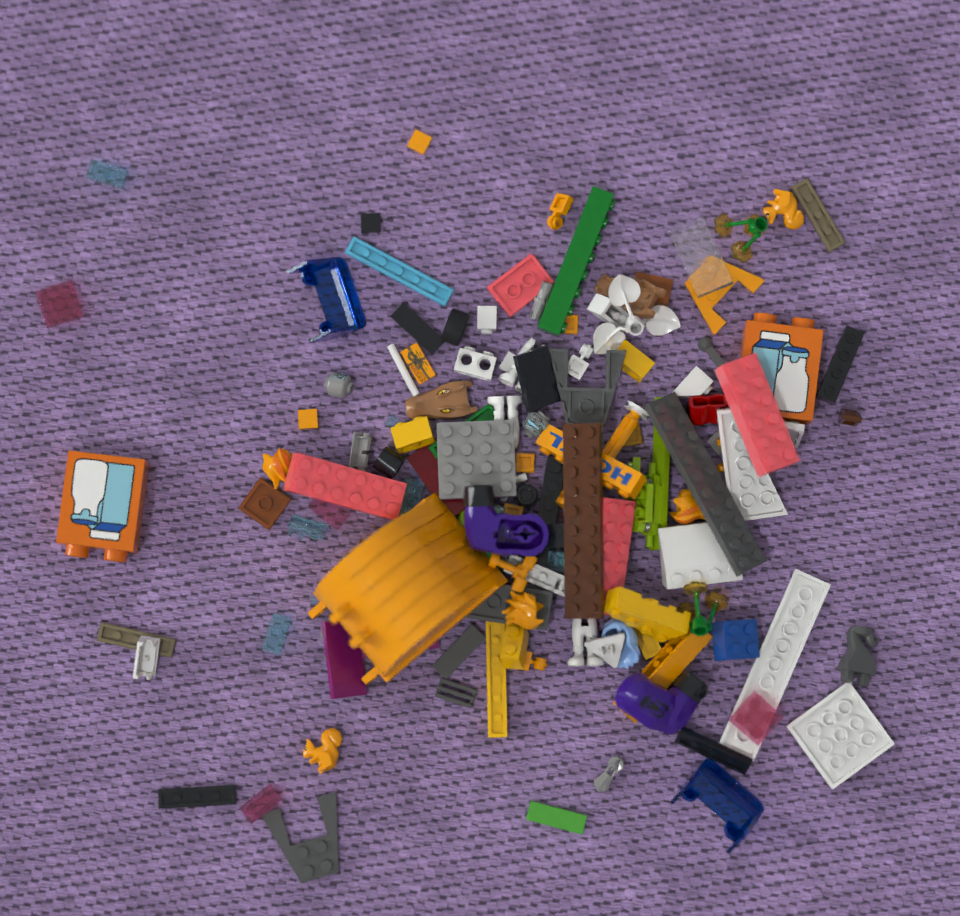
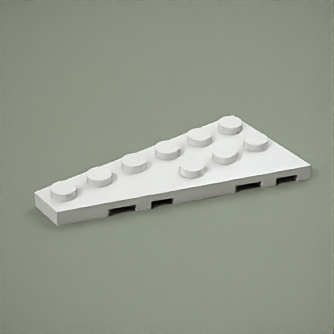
M730 408L716 410L726 487L744 520L788 515L769 474L758 478Z

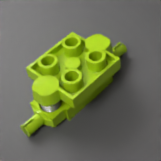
M649 463V472L646 476L644 475L647 481L635 499L631 497L624 498V500L636 501L632 532L646 536L645 547L648 548L654 547V536L658 534V524H661L663 486H660V476L656 474L657 463Z

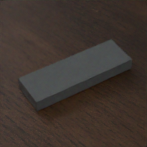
M471 625L432 667L447 679L486 637Z

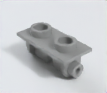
M353 433L348 467L364 472L368 468L369 455L366 452L370 451L371 434Z

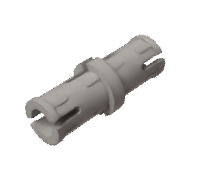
M542 281L539 292L534 297L535 302L529 314V317L540 321L554 286L553 284Z

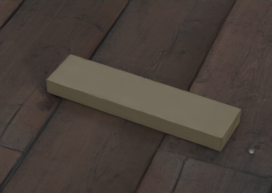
M808 178L792 186V192L828 253L844 245L846 242Z
M103 622L100 624L97 641L134 650L137 649V642L142 635L160 638L158 655L169 658L173 656L177 639Z

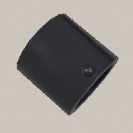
M386 446L376 459L373 468L386 475L389 479H393L405 462V456L399 455Z

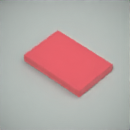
M531 253L490 284L487 289L510 318L534 300V297L539 292L542 281L553 285L555 282Z

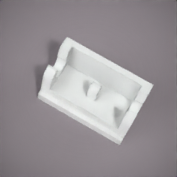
M142 635L138 640L133 672L134 679L146 676V680H150L156 675L160 638Z

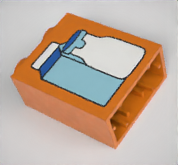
M754 313L753 321L747 320L743 326L740 358L756 353L783 420L809 425L813 421L824 330L814 329L815 320L792 318L790 326L776 324L777 316L774 314Z
M68 450L56 543L66 545V556L88 558L89 548L105 550L103 560L126 563L128 553L138 554L150 464L145 459Z

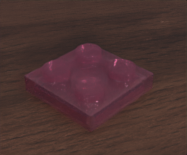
M72 280L35 291L47 328L84 317Z
M753 691L730 717L729 721L754 744L759 746L781 721L783 716Z

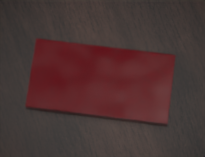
M428 445L407 457V460L431 494L436 493L439 497L438 461L428 449L431 445ZM463 499L442 500L455 517L465 509Z

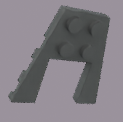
M549 348L566 424L602 423V427H605L626 350H606V388L568 387L569 349Z
M336 792L317 797L328 835L295 845L290 844L280 808L261 814L301 883L339 872Z

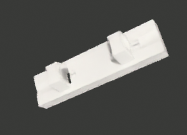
M513 555L508 557L507 562L516 566L517 563H522L523 558ZM535 564L525 580L565 597L564 576ZM503 569V572L512 575V572Z

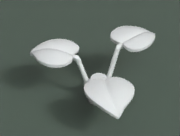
M623 274L618 275L612 280L608 295L614 306L626 305L630 316L626 320L627 328L622 326L616 328L613 323L609 322L599 325L593 335L594 353L605 354L606 350L618 349L626 338L625 334L620 330L637 336L643 332L646 323V328L651 334L660 336L680 328L679 319L669 307L656 305L652 308L656 313L654 318H644L641 322L638 316H633L629 303L635 302L639 298L640 286L634 279Z

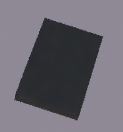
M542 346L513 356L527 412L561 401L548 346Z

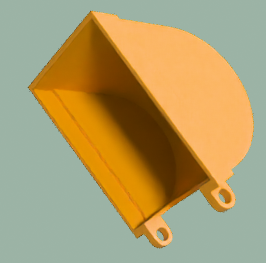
M434 493L423 499L410 511L383 526L343 558L315 588L313 594L320 602L308 612V615L314 620L325 610L329 609L332 613L329 620L333 625L339 622L352 637L349 642L351 647L355 649L359 646L375 667L361 678L365 685L371 683L379 675L385 682H390L509 581L497 567L494 569L487 566L489 557L484 551L470 547L465 528L442 500H439L437 494Z

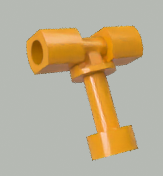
M491 554L487 566L494 569L496 566L512 572V577L515 579L510 589L522 594L527 583L525 579L529 571L533 570L537 558L534 556H524L522 563H517L515 566L500 559L501 555Z

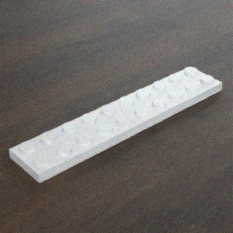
M794 570L760 647V658H756L720 738V744L746 755L754 761L831 584L800 570Z

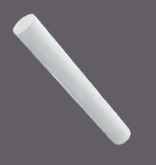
M394 343L390 344L387 348L412 396L419 395L420 393Z

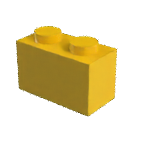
M418 416L413 421L407 423L400 422L390 428L399 454L436 442L427 416Z
M506 624L500 656L505 669H524L529 633L528 630L517 624Z

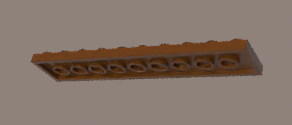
M602 423L563 424L565 619L604 618Z

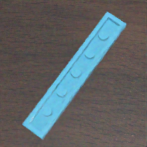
M356 237L352 238L345 251V254L444 307L454 292V289Z

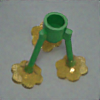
M720 214L719 217L714 219V231L721 238L731 234L733 226L745 225L744 233L752 238L747 244H744L742 241L732 244V256L735 259H739L742 263L751 260L753 255L750 246L765 233L768 226L767 220L759 217L757 214H753L750 218H746L743 221L732 222L726 214Z
M693 581L690 584L684 585L685 594H692L695 603L682 602L679 607H676V611L680 613L684 611L690 612V632L696 636H704L708 631L712 630L715 612L728 607L727 597L716 591L705 596L706 607L711 609L710 617L707 621L704 616L700 615L699 606L700 594L707 591L706 583Z

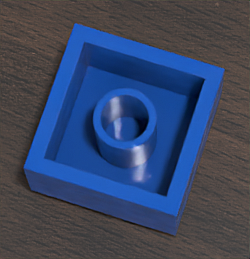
M756 619L712 623L715 661L760 658Z

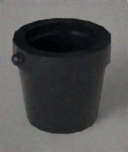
M523 483V485L516 489L517 497H514V500L518 506L524 507L523 509L529 511L530 508L537 504L539 494L534 486Z

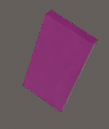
M331 621L321 622L331 699L367 695V687L361 680L365 675L361 648L359 646L355 649L351 647L349 642L352 637L339 622L335 625Z

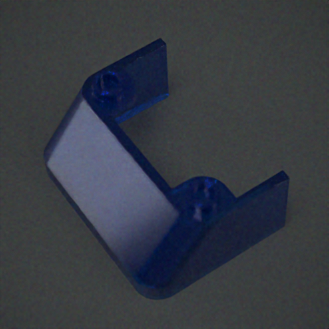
M342 257L306 260L286 271L287 274L300 273L304 284L309 287L315 286L326 321L320 323L319 335L309 339L310 343L331 340L358 331L366 326V319L347 262Z
M705 759L670 801L673 805L680 797L689 802H694L698 798L725 821V835L733 841L726 851L728 854L747 837L764 811L763 804L712 759Z

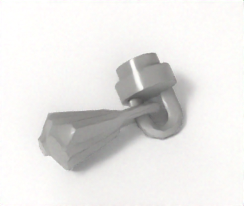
M613 756L609 760L605 771L594 779V786L597 791L604 792L609 790L613 777L624 767V760L621 757Z

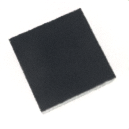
M380 213L361 214V233H380Z

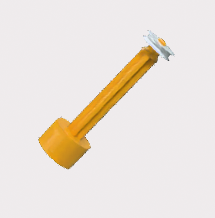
M627 401V406L624 405L629 414L625 415L602 450V453L614 459L636 426L639 425V418L648 421L646 419L649 416L647 411L631 401ZM562 491L555 503L564 510V493Z

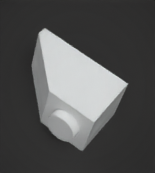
M596 293L587 308L588 311L605 323H613L616 328L619 326L627 327L626 320L630 317L629 313L620 306H614L608 297Z
M696 366L673 392L676 393L678 398H689L702 394L706 396L713 388L711 386L713 380Z

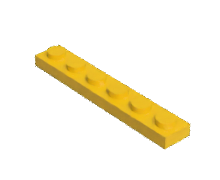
M486 621L488 738L507 737L506 669L500 660L505 624Z

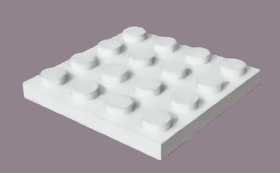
M844 683L786 726L832 790L895 744L851 683Z

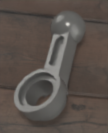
M709 337L700 338L698 348L708 354L717 368L726 364L712 347V340Z

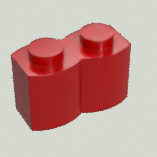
M714 394L708 397L697 395L689 397L688 400L689 419L693 425L718 424L716 410L728 408V402L723 394Z

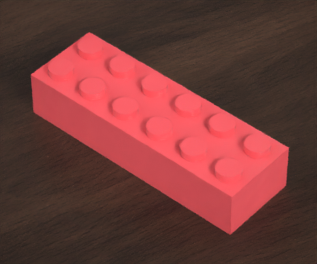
M750 354L715 369L758 478L800 461L757 354Z
M293 453L283 491L392 521L399 516L407 483L305 454Z
M603 497L604 605L608 590L619 586L624 588L636 501Z

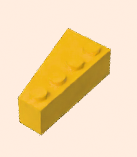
M621 586L607 591L604 612L614 619L625 622L627 626L634 627L640 630L641 633L654 637L658 642H666L667 640L687 634L691 617L690 612L684 611L680 613L676 611L674 606H661L658 604V600L653 598L643 599L642 594Z

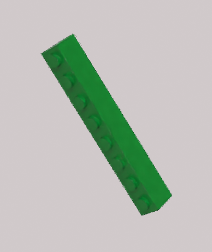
M595 186L592 187L537 327L538 330L559 337L560 333L564 334L568 323H565L567 315L571 317L575 307L571 304L574 298L578 299L582 289L579 287L580 281H585L588 270H585L588 263L591 264L594 259L595 253L592 252L595 245L599 246L602 235H599L601 228L605 229L609 218L606 215L608 210L612 211L616 200H613V193Z

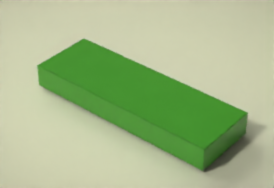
M530 801L526 820L583 834L587 815Z

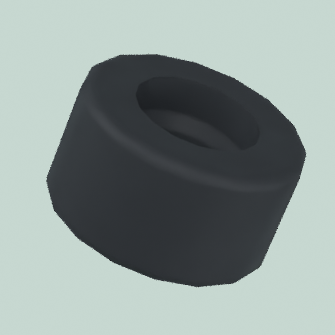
M453 308L449 314L441 340L459 346L470 315Z

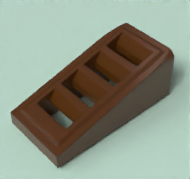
M845 408L840 409L838 418L840 424L857 426L861 423L862 417L859 412Z

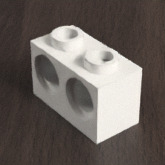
M465 346L464 349L460 348L454 372L491 382L497 357H493L494 354L483 351V353L475 352V348ZM464 356H469L472 362L469 365H464L461 359ZM482 361L490 363L491 366L488 370L480 368L479 365Z

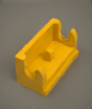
M625 339L617 349L626 350L622 370L640 384L655 362Z

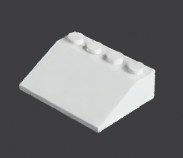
M707 522L658 528L662 585L666 589L743 580L742 575L738 577L735 575Z

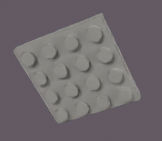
M514 420L436 423L439 500L464 499V488L469 485H493L495 498L517 497Z

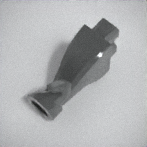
M851 626L847 632V652L841 658L837 671L841 672V682L854 683V675H857L856 685L866 687L870 684L871 676H875L876 665L872 655L861 642L860 637H863L866 644L870 647H876L879 638H874L871 628Z

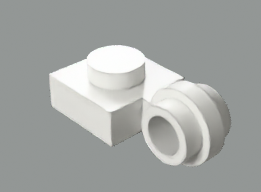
M583 344L579 351V354H581L580 358L573 354L569 360L568 374L579 381L590 365L584 361V358L589 359L594 351L590 344Z

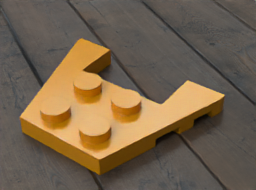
M709 256L684 285L701 312L711 333L715 335L726 324V321L712 310L737 281L753 294L765 280L713 256Z

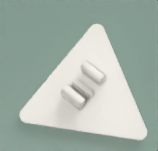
M618 633L585 641L584 646L598 657H601L610 666L617 668L625 634Z

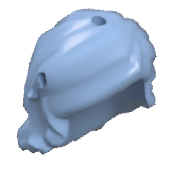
M611 618L603 626L602 637L618 633L625 634L618 668L624 667L628 669L629 666L633 667L635 663H639V656H641L638 645L639 639L633 627L627 626L625 622L619 619Z

